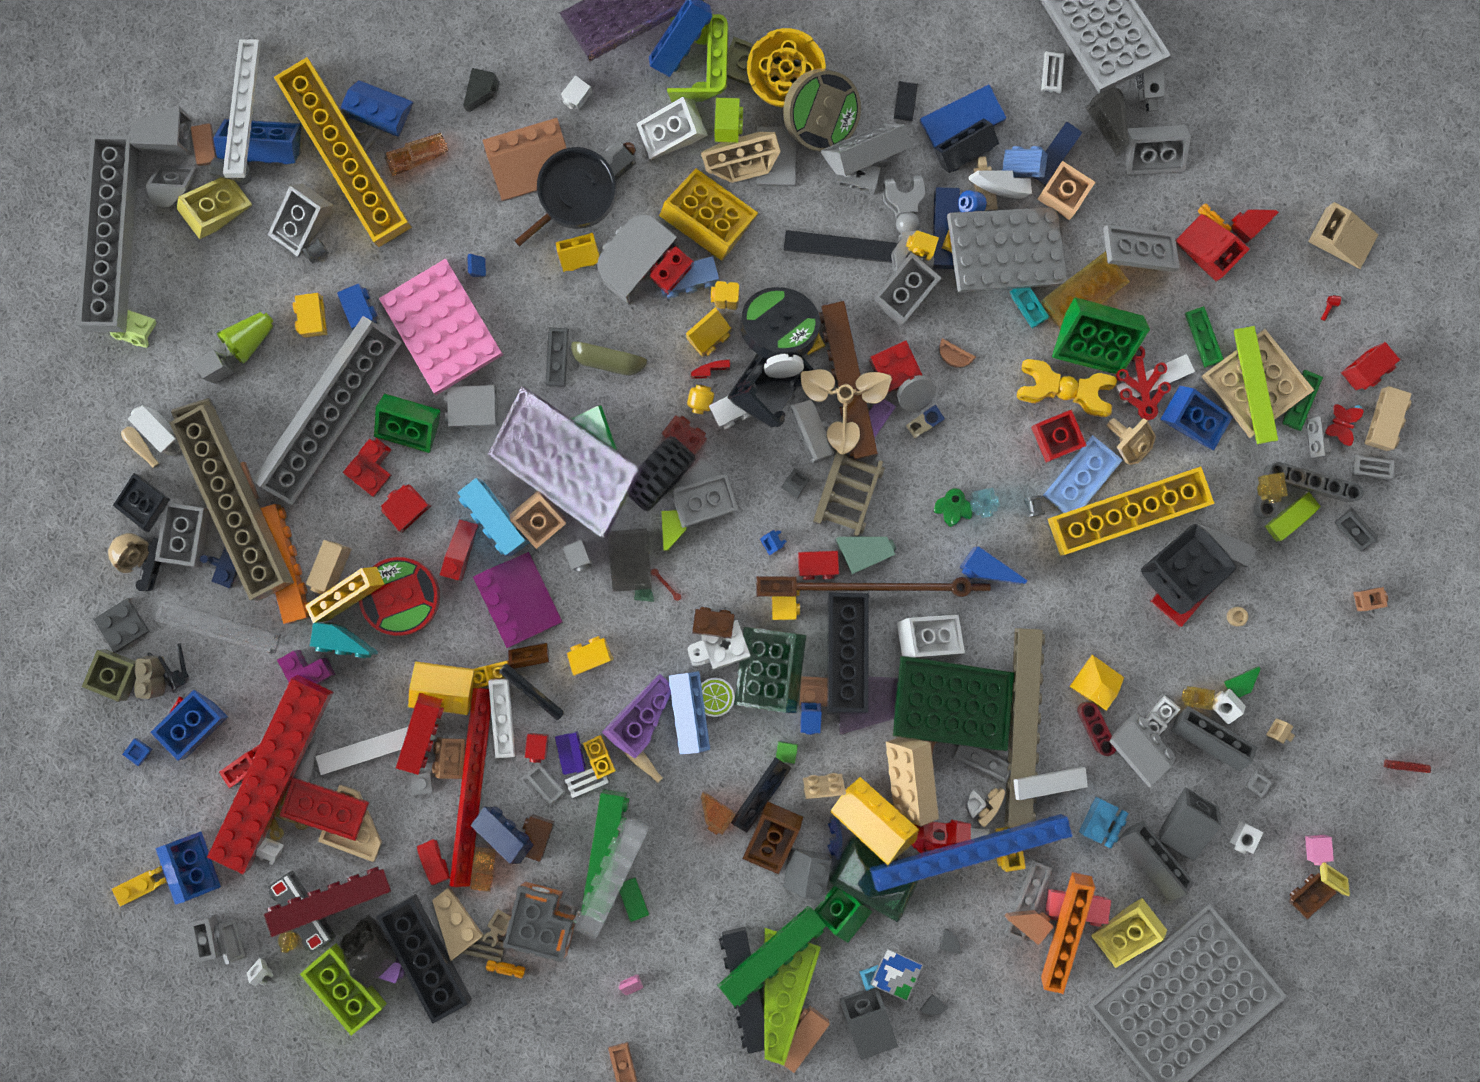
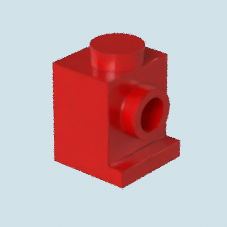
M369 438L360 451L374 463L380 465L392 449L378 438H375V440Z

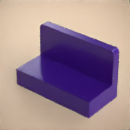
M578 731L556 736L555 741L563 774L586 771Z

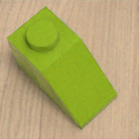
M677 510L662 511L664 551H669L687 531V527L682 528Z

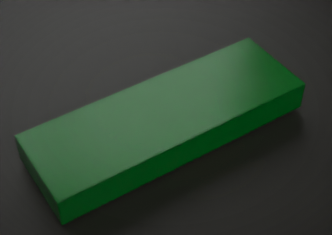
M1203 306L1184 313L1204 368L1224 360L1205 307Z
M1303 370L1302 375L1314 391L1288 409L1282 421V424L1301 431L1323 379L1322 376L1308 370Z

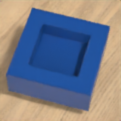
M134 738L122 755L135 765L141 766L153 749L138 738Z

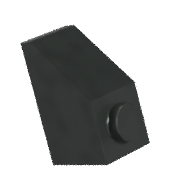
M472 68L463 103L466 111L471 112L493 98L494 92H497L499 89V80H497L495 73Z

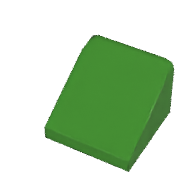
M778 741L776 757L783 762L795 764L798 744Z

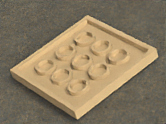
M1264 329L1257 334L1275 420L1313 392L1314 389L1267 330ZM1236 350L1201 377L1249 438L1255 435L1238 350Z

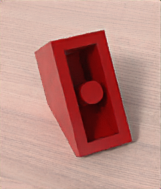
M1250 209L1243 214L1239 212L1232 219L1234 223L1230 226L1231 230L1246 244L1279 212L1277 210Z

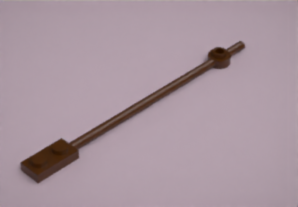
M793 576L756 577V597H796V591H951L957 597H964L971 591L991 590L990 583H970L965 577L956 578L952 583H796V577ZM958 584L963 585L962 591L957 589Z

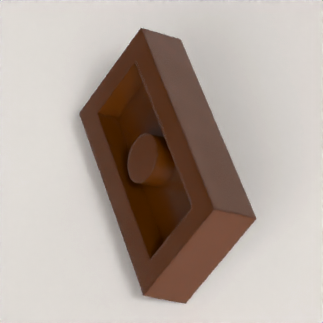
M547 643L508 650L509 666L516 669L548 663L549 649Z

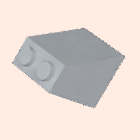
M180 106L171 107L132 123L131 130L128 132L129 142L144 155L190 156L192 117Z

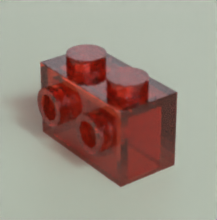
M675 415L661 433L662 436L666 439L670 436L676 437L696 456L707 442L706 433L698 427L696 429L692 428L689 425L691 422L681 415L679 418Z

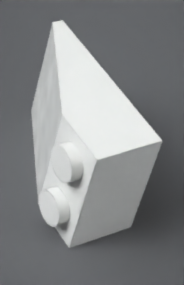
M685 97L678 99L637 123L650 159L684 148L708 136L695 101Z
M959 615L914 617L897 622L902 656L930 659L965 653Z

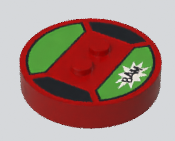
M392 557L375 564L373 567H377L385 585L359 601L361 612L367 622L376 630L393 636L410 635L425 628L436 615L440 603V589L434 574L419 561L405 557Z

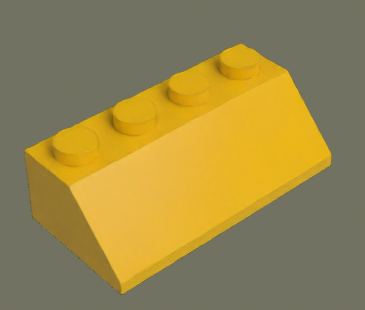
M861 777L846 788V795H841L831 809V813L887 865L892 863L916 841L919 829Z

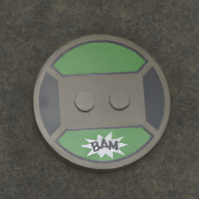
M814 69L801 75L788 90L783 106L784 123L791 137L799 144L815 151H821L850 138L859 123L861 114L860 96L855 85L845 75L829 69Z

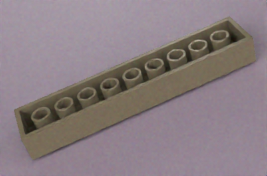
M202 404L169 422L249 600H262L293 584L294 581L215 408Z

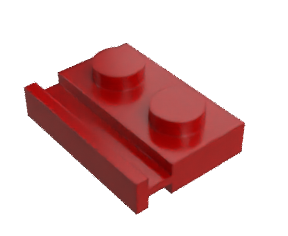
M361 451L358 452V455L354 457L342 472L372 497L376 496L389 477L392 476Z

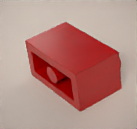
M838 551L798 552L799 576H803V580H815V576H823V579H835L834 575H839Z

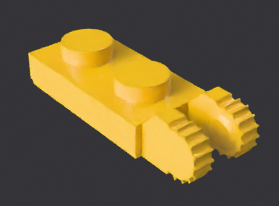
M162 866L152 871L149 870L112 888L119 906H123L166 883V877L155 882L152 876L163 872Z

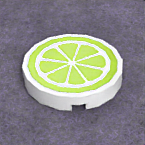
M716 677L702 682L705 714L718 717L729 712L735 699L734 690L731 685L724 679Z

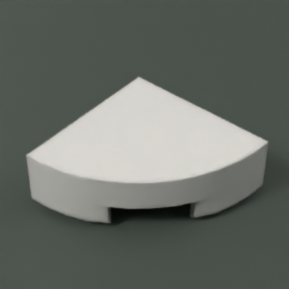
M974 790L971 791L967 800V807L970 815L974 818L988 804Z

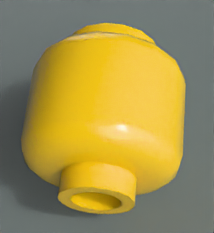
M696 384V387H692L689 391L687 405L696 414L710 411L709 405L713 404L714 393L710 387Z

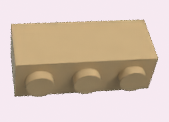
M1390 386L1381 389L1366 437V445L1385 451L1393 450L1398 446L1400 429L1405 425L1406 419L1404 416L1410 408L1412 393Z

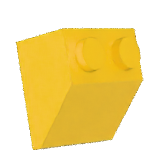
M715 307L686 333L688 342L702 357L704 355L709 356L717 349L715 346L720 341L724 343L731 337L729 334L731 327Z
M600 636L588 640L590 643L582 647L580 643L570 647L571 651L567 653L573 676L614 660L605 638L600 639Z

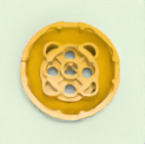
M781 28L768 32L767 35L754 44L747 61L748 79L755 93L765 102L782 108L788 90L793 84L790 82L792 79H798L804 73L814 69H826L824 54L813 38L800 30L792 28ZM781 58L782 61L779 64L773 62L774 59ZM798 60L800 61L801 65L796 67L794 66L793 61ZM777 76L779 80L772 82L771 78Z

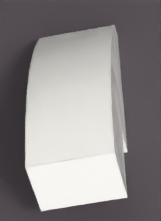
M977 171L969 176V180L978 187L1002 197L1023 199L1032 194L1031 178H1013V171Z

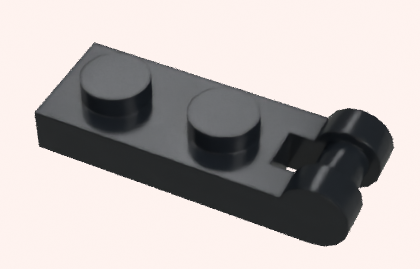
M153 537V541L148 545L149 554L142 566V578L135 584L138 591L149 592L154 588L161 562L155 561L159 538Z

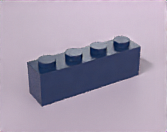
M936 187L934 191L933 236L939 237L934 252V265L932 269H954L952 253L943 249L942 246L949 230L947 215L959 212L958 199L961 195L960 188Z

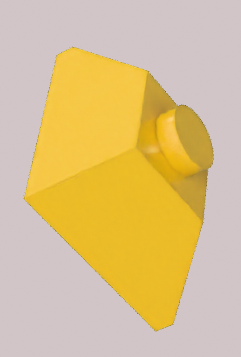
M1091 655L1069 687L1097 705L1100 709L1107 710L1118 695L1124 677L1094 655Z

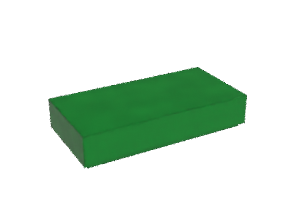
M636 877L618 883L617 887L630 922L648 916L649 911Z

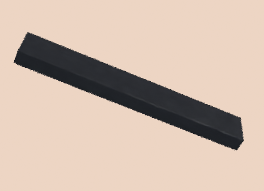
M786 230L784 251L892 263L891 254L898 243Z

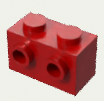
M676 246L673 249H668L663 255V261L660 264L656 263L650 270V279L668 295L694 266V261Z

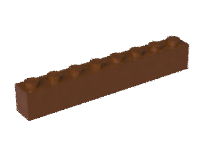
M840 301L821 306L822 312H819L821 324L825 323L826 331H823L825 343L829 342L830 350H827L829 362L833 361L835 367L831 369L832 375L838 381L839 387L850 385L853 389L859 391L856 387V380L861 375L845 302ZM854 394L852 402L847 404V423L854 422L858 425L860 437L857 445L849 454L854 456L855 460L877 456L878 452L867 402L862 399V394ZM842 406V407H839V408H840L841 417L843 418V406Z

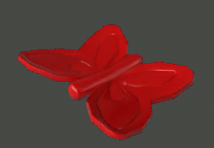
M1335 404L1334 415L1336 418L1332 420L1334 424L1329 425L1325 430V434L1337 436L1341 443L1351 446L1354 437L1350 429H1354V425L1350 423L1357 422L1363 416V409L1350 408L1346 410L1343 406Z

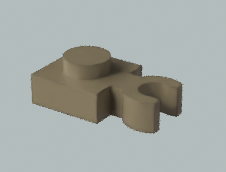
M497 909L487 927L491 928V931L483 936L482 941L486 942L488 937L492 936L494 941L491 946L495 947L499 942V934L505 937L511 916Z

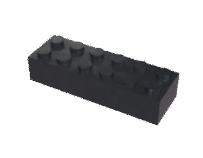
M829 592L827 614V714L867 715L869 701V593Z
M417 894L376 916L432 1024L469 1004L472 998L453 962L450 961V957Z

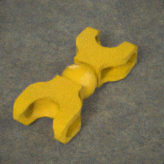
M1027 359L1022 362V371L1033 376L1036 380V385L1021 387L1017 391V398L1019 400L1038 403L1044 398H1054L1057 395L1062 400L1073 399V402L1080 404L1089 415L1108 417L1112 414V405L1102 401L1098 396V391L1113 389L1117 383L1116 377L1096 373L1088 379L1080 378L1077 382L1071 376L1060 378L1061 374L1054 373L1051 367L1044 361Z

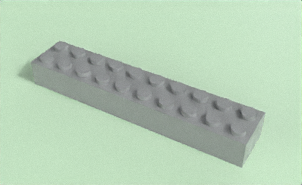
M91 135L77 326L86 332H126L139 150L130 144L128 136Z
M362 316L252 480L259 487L292 505L402 342L371 320Z

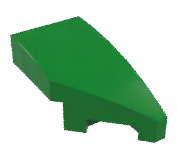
M1260 666L1225 680L1224 683L1227 690L1230 688L1238 698L1251 693L1260 672Z

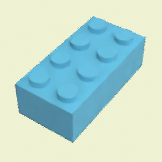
M475 478L457 492L460 495L459 501L461 504L473 512L470 515L476 523L484 526L483 532L489 539L492 538L497 543L495 547L501 555L513 556L530 543L510 521V514L483 480Z

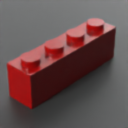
M419 692L395 767L396 769L419 775L421 768L425 769L428 760L425 753L426 751H431L433 741L430 740L431 735H436L439 724L435 722L436 719H441L444 708L440 706L443 699Z

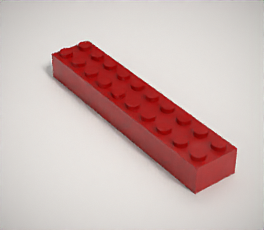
M299 675L290 679L207 858L241 874H244L251 868L257 849L262 844L291 780L334 693L333 691Z

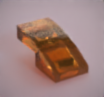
M476 847L471 890L491 892L496 857L495 849Z

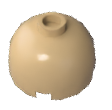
M133 533L120 535L112 541L108 549L109 560L119 572L130 573L133 571L131 568H134L136 565L140 567L147 559L149 543L144 538Z

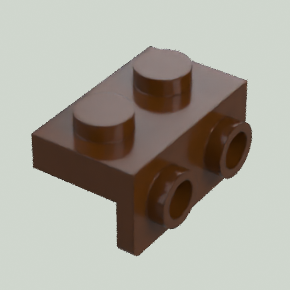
M707 607L695 609L692 634L732 638L735 614H731V611L728 610L715 612Z
M1320 873L1317 875L1311 874L1304 881L1306 884L1301 889L1297 887L1290 893L1291 898L1289 902L1307 920L1337 894L1333 888L1321 881Z

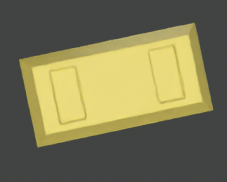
M1323 862L1320 866L1321 881L1342 895L1350 896L1348 878Z

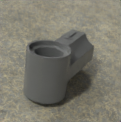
M213 157L210 165V175L225 178L223 175L224 160ZM247 165L245 178L226 179L235 180L240 184H247L252 179V173Z

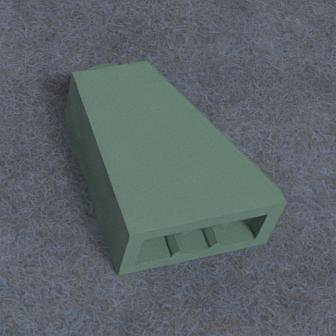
M838 537L835 539L851 575L895 555L894 551L897 550L893 540H889L888 537Z

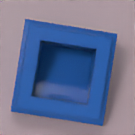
M468 254V273L471 277L486 276V261L484 257Z

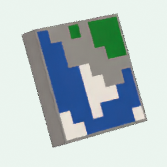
M886 947L870 985L907 1002L923 964Z

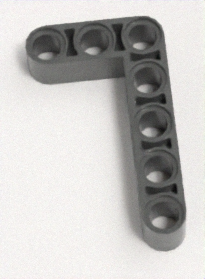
M1276 462L1267 465L1264 469L1254 506V513L1257 517L1263 519L1274 516L1278 510L1284 485L1343 502L1360 500L1364 495V490L1361 485L1286 463ZM1273 467H1276L1279 471L1277 477L1272 472ZM1293 472L1297 475L1296 482L1291 478ZM1311 478L1316 480L1315 487L1310 483ZM1330 483L1335 486L1334 492H1331L1329 488ZM1268 486H1271L1273 488V495H1270L1268 493ZM1350 488L1354 491L1353 498L1348 493ZM1264 504L1267 505L1269 509L1267 514H1265L1262 511V507Z

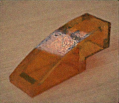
M437 133L405 143L402 148L386 152L385 161L392 176H395L429 162L448 152L449 149L442 133Z

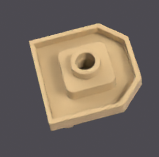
M1115 418L1108 422L1107 428L1120 438L1119 441L1121 443L1117 448L1127 464L1139 463L1153 448L1156 435L1146 419L1143 418L1134 429L1130 427L1127 429Z

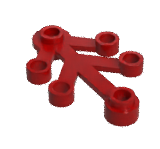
M1140 346L1138 350L1141 352V355H1134L1131 360L1135 362L1138 382L1130 377L1125 369H1121L1116 373V379L1126 383L1141 394L1142 401L1134 397L1130 389L1125 388L1120 391L1119 397L1121 400L1128 401L1138 408L1139 416L1149 421L1157 416V404L1164 394L1171 390V385L1168 382L1160 383L1158 391L1150 400L1149 392L1159 377L1166 373L1167 365L1162 362L1156 364L1154 372L1147 380L1143 363L1146 352ZM1158 366L1164 368L1163 372L1158 371ZM1120 372L1125 374L1124 379L1119 377ZM1166 385L1167 391H1163L1161 386ZM1124 391L1128 392V398L1123 396ZM1146 407L1151 408V414L1146 412Z

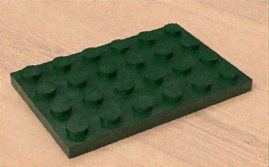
M901 656L893 736L1008 751L1014 672Z

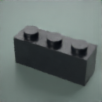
M983 118L935 146L934 150L941 167L948 173L959 170L964 164L974 161L981 154L991 151L999 144L993 124Z

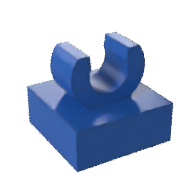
M773 530L760 538L769 555L783 548V545L787 542L786 539L783 541L779 539L778 535L782 533L780 530L776 532Z

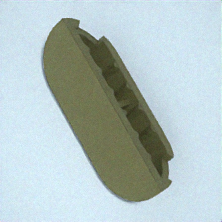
M572 342L571 344L572 354L580 364L621 375L631 376L645 368L648 361L631 353L588 343Z

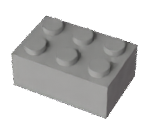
M168 503L163 510L155 561L202 567L203 563L200 561V557L205 552L211 516L209 509Z

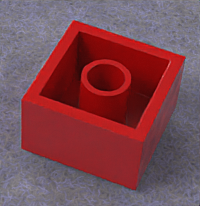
M907 340L881 351L869 359L874 372L884 373L892 377L887 394L898 390L904 381L912 380L915 378L914 376H923Z
M1383 342L1368 349L1344 369L1341 374L1355 390L1361 388L1365 390L1370 386L1373 387L1382 380L1380 377L1385 373L1389 374L1397 368L1395 364L1400 361V358L1386 342Z
M1072 409L1031 427L1046 463L1087 446Z

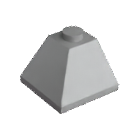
M158 165L146 184L150 205L161 208L170 207L186 191L197 172V168Z

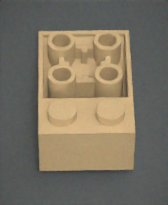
M1334 202L1324 210L1308 242L1361 269L1378 234L1352 211Z

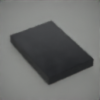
M133 473L113 506L142 530L149 533L170 501V498L140 475Z

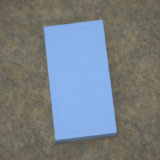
M1093 435L1086 442L1087 446L1080 449L1043 495L1063 513L1086 506L1123 461V459Z

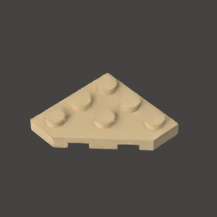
M339 785L337 792L363 800L360 791ZM368 809L356 841L323 830L318 842L372 862L376 861L382 845V840Z

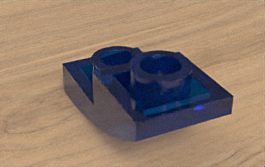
M835 816L829 817L831 822L827 824L831 835L836 834V836L829 838L831 844L827 846L831 856L835 855L836 859L839 860L842 854V831L839 820Z

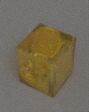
M1284 472L1258 477L1259 485L1257 486V491L1262 500L1269 499V503L1281 501V497L1288 496Z

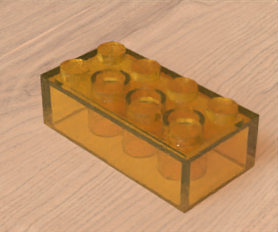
M1105 251L1051 292L1040 303L1059 329H1061L1065 313L1074 297L1102 304L1130 281L1117 265L1108 264Z

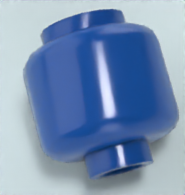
M967 190L959 196L958 206L960 212L985 211L986 197L981 192Z

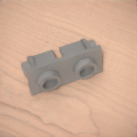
M1320 416L1306 419L1311 458L1329 456V452H1331L1329 438L1324 439V435H1326L1325 430L1328 428V422L1325 421V417Z

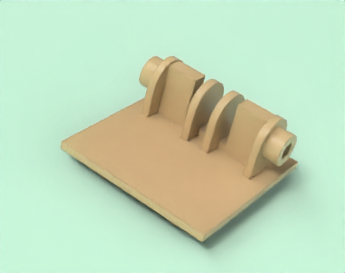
M830 773L825 776L811 775L803 778L806 799L846 795L842 774Z

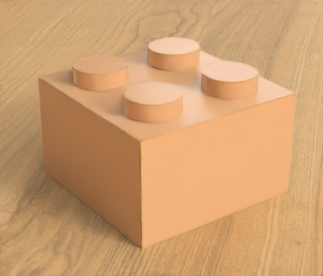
M1062 161L1037 200L1049 208H1054L1060 215L1070 220L1095 184V181Z
M540 489L510 514V521L536 549L566 524L564 515Z

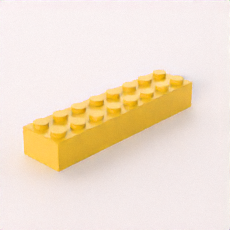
M1197 467L1048 518V522L1061 556L1214 504L1202 467Z

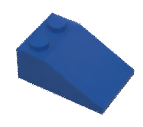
M1179 386L1160 420L1214 451L1233 416L1196 389Z
M979 546L973 547L960 565V568L963 569L961 573L970 579L977 578L1018 585L1025 584L1028 581Z

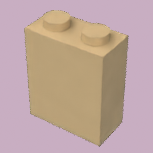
M323 540L306 585L311 586V591L322 594L338 584L351 548L333 541Z

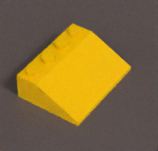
M695 168L664 202L659 216L722 261L758 215V212Z

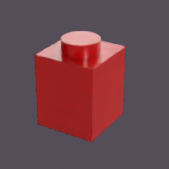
M527 734L525 758H530L529 762L541 763V760L547 758L549 735Z

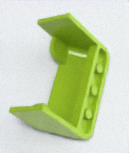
M712 14L710 23L703 27L700 38L694 41L699 45H708L707 82H696L691 88H667L671 102H675L682 97L693 99L695 102H703L725 91L727 87L728 22L723 15ZM669 15L670 22L673 21L676 15Z

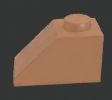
M1035 910L1009 912L1004 915L1038 945L1054 927L1050 923L1051 918L1044 912L1039 914Z

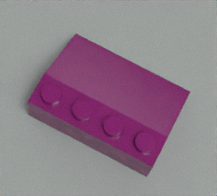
M529 552L473 576L506 648H511L563 622Z

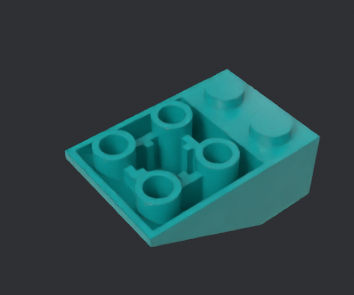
M313 622L310 646L316 647L315 651L333 652L335 650V654L352 655V653H355V657L371 658L372 655L378 654L376 649L343 625Z

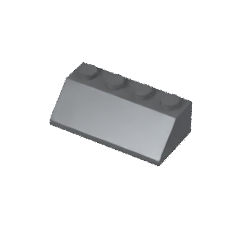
M883 123L821 150V153L837 175L851 177L860 169H870L872 164L876 162L883 163L888 161V157L892 155L899 156L904 154V150L911 148L906 125Z

